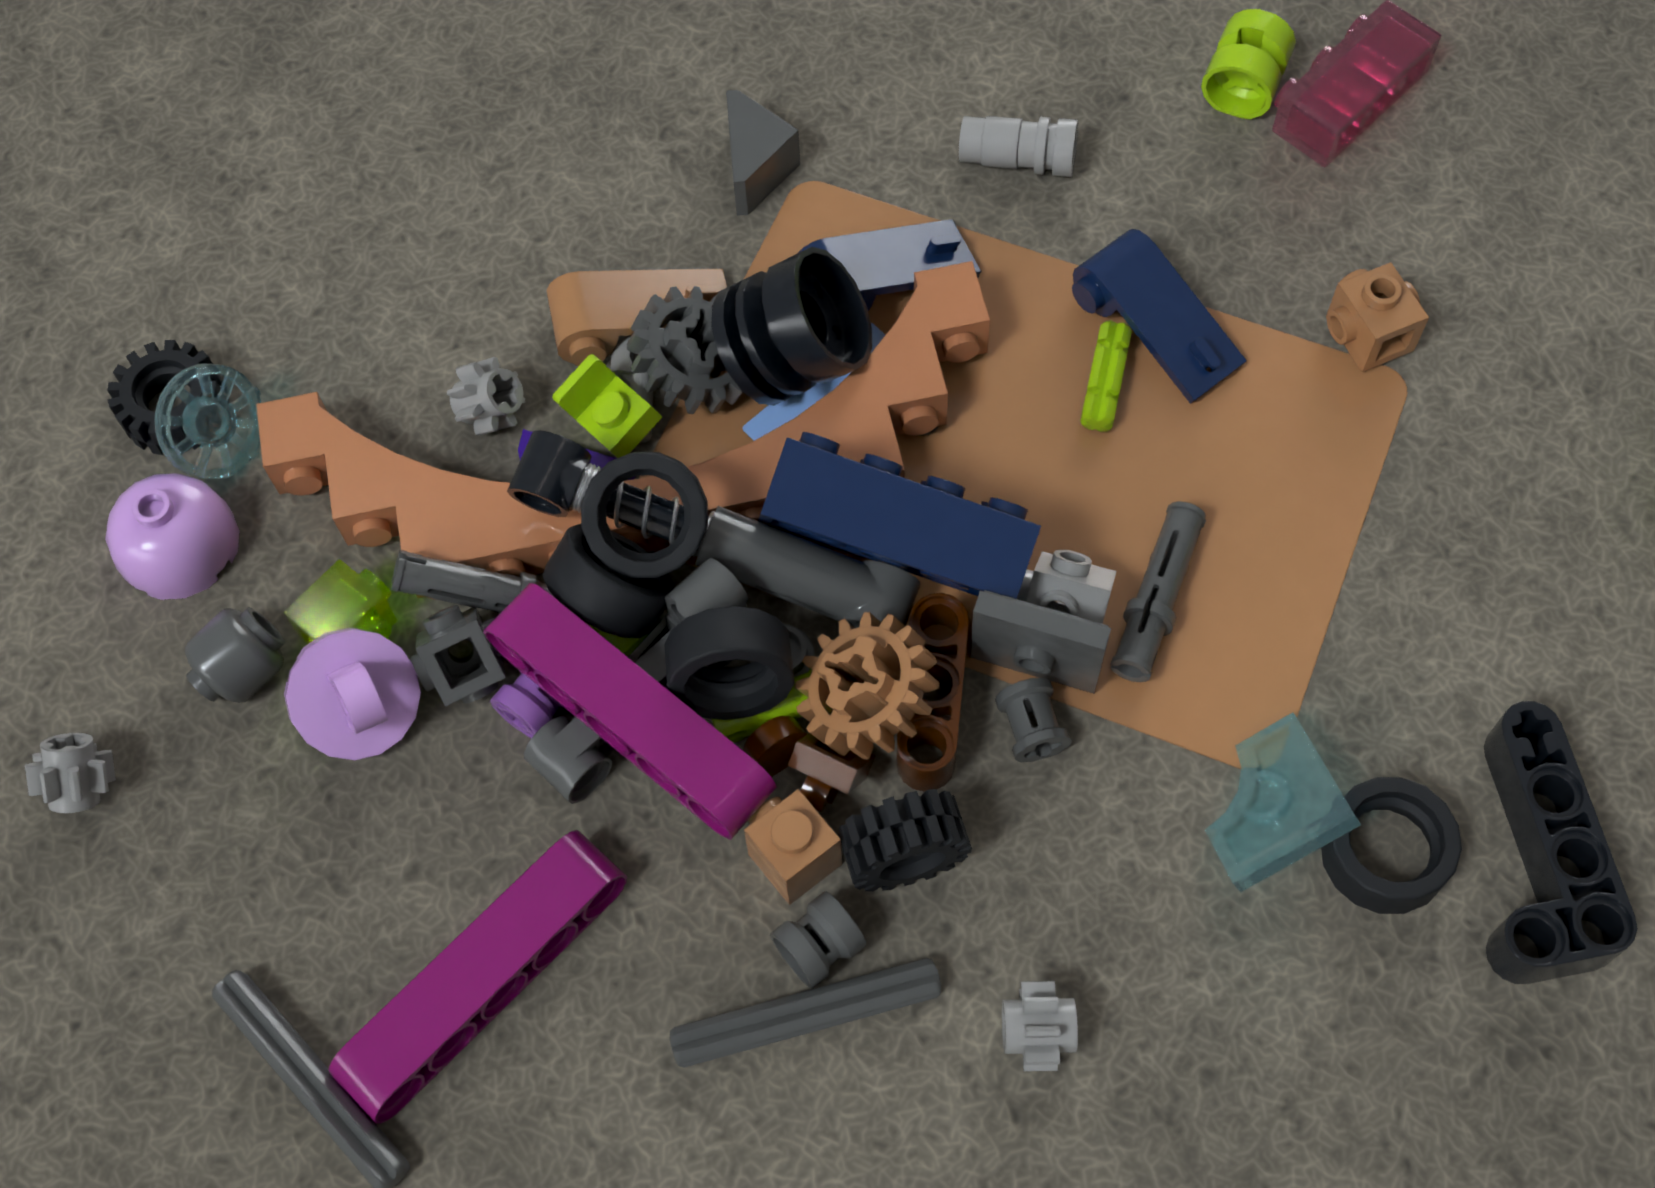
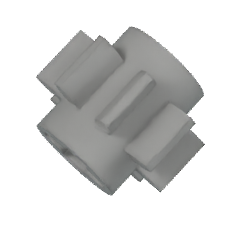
M497 357L473 362L455 369L460 381L455 383L452 389L447 390V395L450 396V405L455 414L454 419L456 422L462 421L467 424H474V432L477 436L517 424L513 413L520 408L522 403H525V398L523 397V387L516 371L512 372L504 368L499 369Z
M65 733L45 739L40 743L41 753L32 754L33 763L24 765L29 796L43 794L44 803H48L49 810L56 813H75L95 807L101 801L100 793L108 792V783L116 780L112 750L97 751V744L93 743V737L85 733Z
M1055 981L1021 982L1019 999L1002 1000L1004 1054H1023V1071H1058L1060 1053L1077 1052L1078 1026L1074 998L1056 997Z

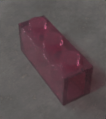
M1389 0L1382 3L1369 16L1361 14L1350 26L1345 38L1335 47L1331 45L1326 46L1317 55L1306 74L1300 79L1296 77L1291 78L1281 88L1274 101V106L1278 110L1272 131L1325 168L1428 72L1442 35Z

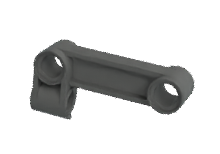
M707 558L665 596L667 614L665 615L667 621L666 628L669 632L635 663L668 689L664 644L671 629L685 618L707 609L728 606L747 607L748 596L741 583L719 561ZM733 660L717 661L707 666L723 669ZM558 716L542 726L531 738L524 751V759L568 802L574 804L584 800L608 776L612 767V760L608 756L615 749L577 717L570 721L565 716Z

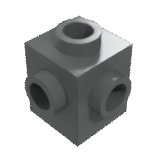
M458 605L445 608L425 619L422 623L426 630L417 634L415 647L417 654L410 657L412 665L425 690L428 692L436 688L445 707L462 699L463 703L476 701L493 692L499 686L497 682L506 678L502 655L491 645L483 633L485 628L495 618L492 617L483 621L477 608L472 607L464 612H461ZM465 639L472 643L473 650L471 654L464 658H457L448 650V647Z

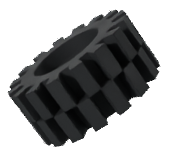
M165 340L164 350L159 351L155 342L144 345L147 355L140 358L135 351L128 354L126 358L131 366L127 369L119 364L117 365L113 374L118 382L108 383L107 391L112 398L107 400L115 418L128 437L132 438L136 446L143 450L148 446L153 454L163 455L167 445L173 455L184 454L183 443L190 442L195 450L204 445L199 438L202 433L205 432L213 438L219 432L213 420L226 421L228 412L224 405H230V400L225 389L227 387L209 356L203 350L198 352L195 345L185 342L180 349L176 340ZM176 384H186L191 388L188 396L176 407L160 412L149 410V402L160 390Z
M937 789L927 790L921 796H918L917 791L905 793L903 799L895 800L894 796L882 800L883 805L879 807L869 805L861 809L862 815H851L845 820L846 824L840 825L838 829V836L841 839V846L855 888L859 890L865 888V891L873 892L880 887L882 891L893 890L897 884L903 883L904 886L914 884L915 880L923 877L926 880L937 876V871L951 870L956 867L955 862H963L968 857L967 853L972 851L955 796H951V793L945 790L939 794Z

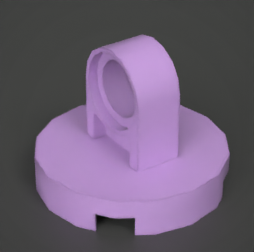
M351 627L324 633L303 647L296 658L297 661L290 670L284 691L289 719L307 744L329 757L359 760L380 755L402 740L416 719L421 692L412 662L400 646L379 633Z

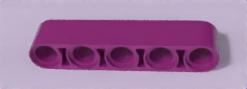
M529 583L485 628L483 632L485 637L505 659L724 838L731 840L777 788L772 777L753 758L540 586Z
M575 830L564 835L339 1050L330 1063L329 1074L375 1123L381 1124L390 1120L620 895L627 883V875L580 831Z

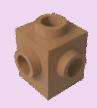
M1390 262L1370 271L1359 269L1345 276L1336 286L1326 319L1333 339L1338 344H1344L1360 370L1364 372L1413 352L1429 316L1420 305L1416 289L1411 283L1402 279Z

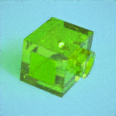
M340 559L283 612L300 639L306 644L311 643L324 633L350 627L376 632L388 639L392 626L398 621L387 601L392 596V593L384 582L366 568L359 574L356 573Z

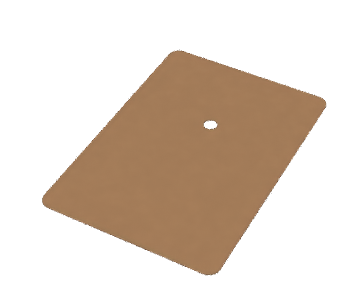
M804 182L789 192L744 279L760 271L767 272L769 267L797 254L803 247L819 239L941 220L824 182ZM956 226L981 270L978 281L990 318L988 353L976 355L974 358L960 363L940 362L948 391L947 425L938 426L933 433L925 436H911L905 433L896 435L905 469V478L917 483H921V480L926 481L928 476L942 478L965 487L963 499L981 505L982 501L989 502L990 498L993 497L1028 509L1025 520L1041 525V529L1027 570L1034 571L1042 551L1053 554L1055 550H1071L1089 557L1092 560V565L1117 571L1103 624L1108 625V628H1111L1095 693L1051 681L1054 692L1050 699L1244 771L1257 773L1274 768L1282 760L1287 749L1405 404L1407 386L1404 379L1394 369L1382 364L1362 372L1349 353L1205 307L1247 361L1190 404L1132 330L1113 427L1107 432L1088 430L1082 426L1080 420L1100 325L1109 320L1116 323H1128L1118 311L1111 316L1103 317L1096 313H1088L1079 306L1072 293V285L1074 284L1073 272L1079 265ZM914 289L876 295L873 305L868 311L870 322L886 335L896 323L914 293ZM1208 367L1206 370L1211 372V368ZM722 371L718 377L724 375L727 372ZM742 393L733 405L724 401L716 413H711L705 403L701 402L694 414H688L685 400L680 399L653 452H659L679 460L686 467L710 460L753 442L743 431L742 427L768 405L759 404L745 393ZM641 475L639 479L651 477L653 475ZM1177 501L1194 504L1204 511L1206 522L1204 527L1201 528L1187 573L1173 607L1176 621L1172 632L1162 638L1152 666L1150 680L1146 682H1133L1123 679L1112 671L1110 664L1117 652L1127 624L1123 618L1127 603L1132 598L1137 597L1150 556L1155 548L1166 518L1168 505ZM777 528L779 530L785 531L787 533L808 540L825 548L831 549L843 555L849 556L861 562L865 560L873 561L849 553L847 551L823 544L821 542L794 534L792 532ZM691 556L685 563L698 567L695 565L697 556L694 558ZM913 575L921 583L914 605L921 598L929 594L945 593L957 598L966 608L969 625L965 667L1010 684L1030 678H1039L970 658L973 610L978 597ZM940 624L931 625L923 631L925 635L935 640H944L954 634L950 628Z

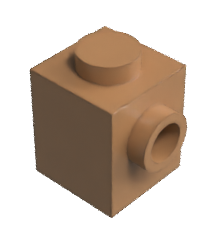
M799 789L784 800L780 797H774L766 801L748 821L750 825L744 829L748 855L789 905L842 865L841 839Z

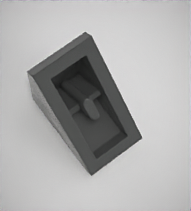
M728 90L726 91L736 211L737 216L749 215L800 165L798 129L742 92Z

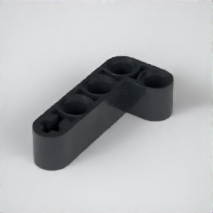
M1521 701L1512 705L1488 734L1484 744V753L1537 904L1526 905L1515 910L1489 936L1486 954L1493 971L1502 979L1514 984H1531L1591 972L1605 967L1633 943L1638 928L1635 914L1561 721L1556 713L1546 705L1535 701ZM1534 794H1541L1549 798L1555 805L1557 813L1546 811L1539 806L1534 798ZM1557 856L1568 858L1575 863L1580 871L1581 878L1570 876L1562 870ZM1581 920L1593 923L1601 930L1604 935L1605 945L1595 943L1586 936L1582 929ZM1513 933H1520L1529 937L1538 948L1539 958H1532L1523 954L1514 942Z

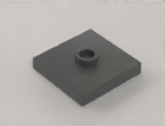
M984 590V592H979L973 610L970 658L1035 677L1047 678L1052 682L1094 694L1111 628H1108L1109 626Z

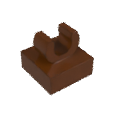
M809 733L797 741L788 766L808 775L800 791L817 811L822 812L827 802L833 803L839 791L849 794L867 779L876 756L871 754L869 759H862L851 750L845 756H842Z

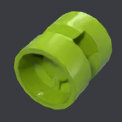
M1246 9L1235 13L1228 20L1218 42L1216 53L1211 58L1201 85L1204 98L1214 109L1242 119H1253L1262 116L1270 109L1281 77L1285 73L1296 44L1294 31L1288 23L1276 14L1261 9Z

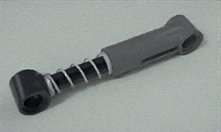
M533 431L507 492L516 501L538 512L555 517H566L572 510L581 512V502L590 480L601 469L600 466L596 467L595 464L592 465L590 463L591 454L574 441L547 431ZM623 481L610 496L606 506V517L613 519L617 528L626 524L642 530V535L645 539L654 535L669 541L671 544L679 536L683 527L684 506L679 504L678 497L670 501L652 494L650 486L642 490ZM717 506L715 512L712 511L710 516H708V526L698 550L692 555L693 558L697 556L696 566L701 565L707 558H713L724 565L742 584L837 621L845 618L855 628L859 627L864 612H870L880 622H882L887 614H890L906 626L921 586L920 581L915 576L898 567L878 561L865 560L861 562L721 506Z

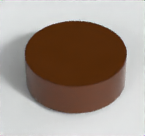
M792 716L775 717L762 724L749 736L744 744L743 751L773 777L789 767L788 763L797 741L808 734L796 718Z

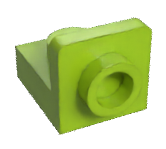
M594 354L588 355L552 396L559 406L617 458L629 454L662 418L647 401L616 376Z

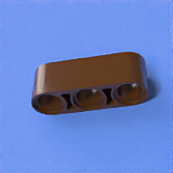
M932 593L921 598L913 606L909 620V626L926 641L924 647L936 657L937 663L927 672L939 681V685L944 687L949 693L939 701H928L922 698L932 708L930 715L915 713L910 720L917 732L913 738L901 731L897 733V772L904 783L912 789L922 792L945 786L952 778L956 763L969 620L968 612L963 603L954 596L945 593ZM939 624L947 626L954 632L951 637L944 640H935L923 633L927 627ZM929 744L937 747L942 752L943 757L933 764H922L915 761L909 752L919 745Z

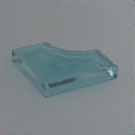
M1291 713L1235 745L1241 765L1238 792L1226 812L1207 827L1205 832L1232 883L1241 893L1361 826V823L1295 714Z

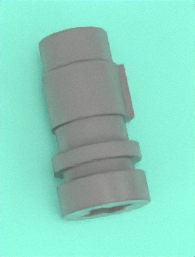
M964 116L959 139V162L1017 169L1018 167L1034 168V174L1044 175L1047 169L1052 170L1053 176L1072 177L1078 140V119L1059 118L1056 124L1051 123V117L1040 116L1039 122L1024 121L1022 118Z

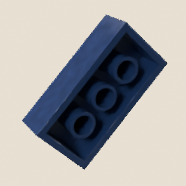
M803 432L799 441L786 438L758 521L873 561L898 567L910 574L977 597L980 591L984 592V590L1017 599L1041 529V525L1025 520L1028 509L993 497L990 498L989 502L982 501L980 505L963 499L965 487L934 476H928L927 480H921V483L900 477L903 469L902 465L879 456L865 454L864 459H861L860 462L837 455L840 448L839 443L816 434Z

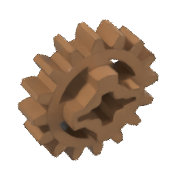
M864 612L858 628H855L844 618L839 621L838 630L840 636L832 640L828 636L821 634L817 638L823 651L819 657L804 656L802 662L812 672L810 677L796 681L795 688L808 697L796 709L801 716L810 722L806 728L810 734L842 756H845L851 750L862 759H869L874 743L886 752L891 753L895 751L894 735L901 731L911 738L917 734L915 726L910 720L915 713L920 715L931 714L932 708L922 700L924 693L938 689L939 681L927 672L937 663L936 657L924 647L926 641L909 625L904 626L893 615L887 614L882 622H880L870 612Z

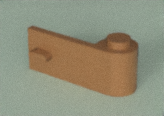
M723 269L577 271L557 277L547 288V298L558 355L563 360L579 366L590 354H594L603 362L615 349L619 336L633 334L634 331L630 328L639 311L645 309L654 294L664 300L669 289L676 286L683 297L687 298L693 287L697 286L702 291L703 300L711 302L719 291L727 288Z

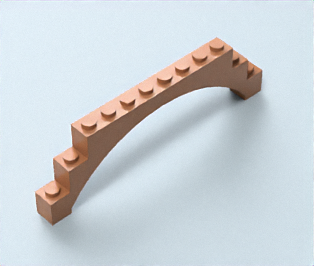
M973 261L914 272V293L896 323L871 352L865 365L851 372L834 390L787 423L751 443L705 462L687 466L699 479L708 501V516H710L712 511L715 512L717 506H721L758 521L786 438L799 441L803 432L816 434L839 443L840 448L837 455L857 462L864 459L865 454H871L903 466L900 477L905 478V469L896 435L904 433L911 436L922 435L938 426L947 425L948 391L940 362L960 363L968 361L976 355L988 353L990 318ZM318 392L256 404L263 468L280 495L286 493L310 495L319 491L322 486L329 485L332 518L348 546L358 544L364 547H376L389 542L392 537L399 536L401 550L483 568L502 574L520 576L521 572H527L536 575L544 573L547 562L567 529L581 524V512L579 513L577 510H572L566 517H555L521 504L508 494L507 490L510 483L489 481L441 470L381 446L355 432L327 412ZM651 476L624 481V483L642 490L650 486L652 494L670 501L678 497L679 504L683 505L679 493L663 479ZM606 517L611 531L635 542L648 553L653 550L667 548L670 545L669 541L654 535L645 539L642 535V530L626 524L617 528L614 520ZM416 595L417 598L426 597V596Z

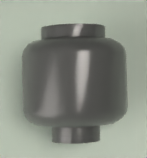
M248 607L243 612L232 608H225L211 619L185 646V654L188 663L192 667L186 674V677L191 685L210 701L215 702L222 696L232 702L245 703L282 668L284 657L280 648L285 644V640L279 631L253 608Z

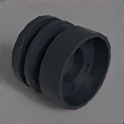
M810 247L769 267L767 272L760 271L719 291L712 305L711 327L719 356L728 374L742 392L759 404L774 406L786 401L793 395L806 392L814 387L816 383L825 384L853 372L868 362L872 350V326L866 303L856 282L839 260L828 251L820 248Z

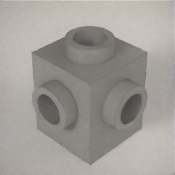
M1055 550L1053 554L1042 551L1034 571L1026 570L1017 599L1103 624L1117 571L1092 565V560L1089 557L1075 551Z

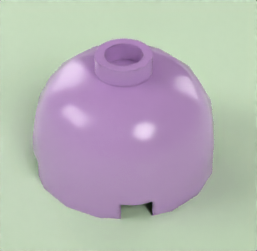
M156 474L135 482L119 496L108 517L105 540L116 569L129 584L136 589L145 591L148 596L160 600L181 599L211 587L218 580L216 575L225 567L227 561L229 560L232 563L238 552L239 528L226 501L202 480L183 474Z

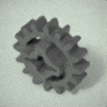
M676 286L669 289L664 300L654 294L645 309L639 311L630 328L634 332L627 343V350L638 354L631 366L634 373L647 372L650 376L644 389L647 392H652L660 387L666 392L664 397L665 406L670 407L678 398L685 400L688 414H694L701 402L705 403L711 413H716L724 401L733 405L743 392L728 374L716 348L711 327L712 305L716 296L713 297L711 302L703 300L702 291L697 286L693 287L687 298L683 297ZM722 371L727 372L724 375L718 377Z

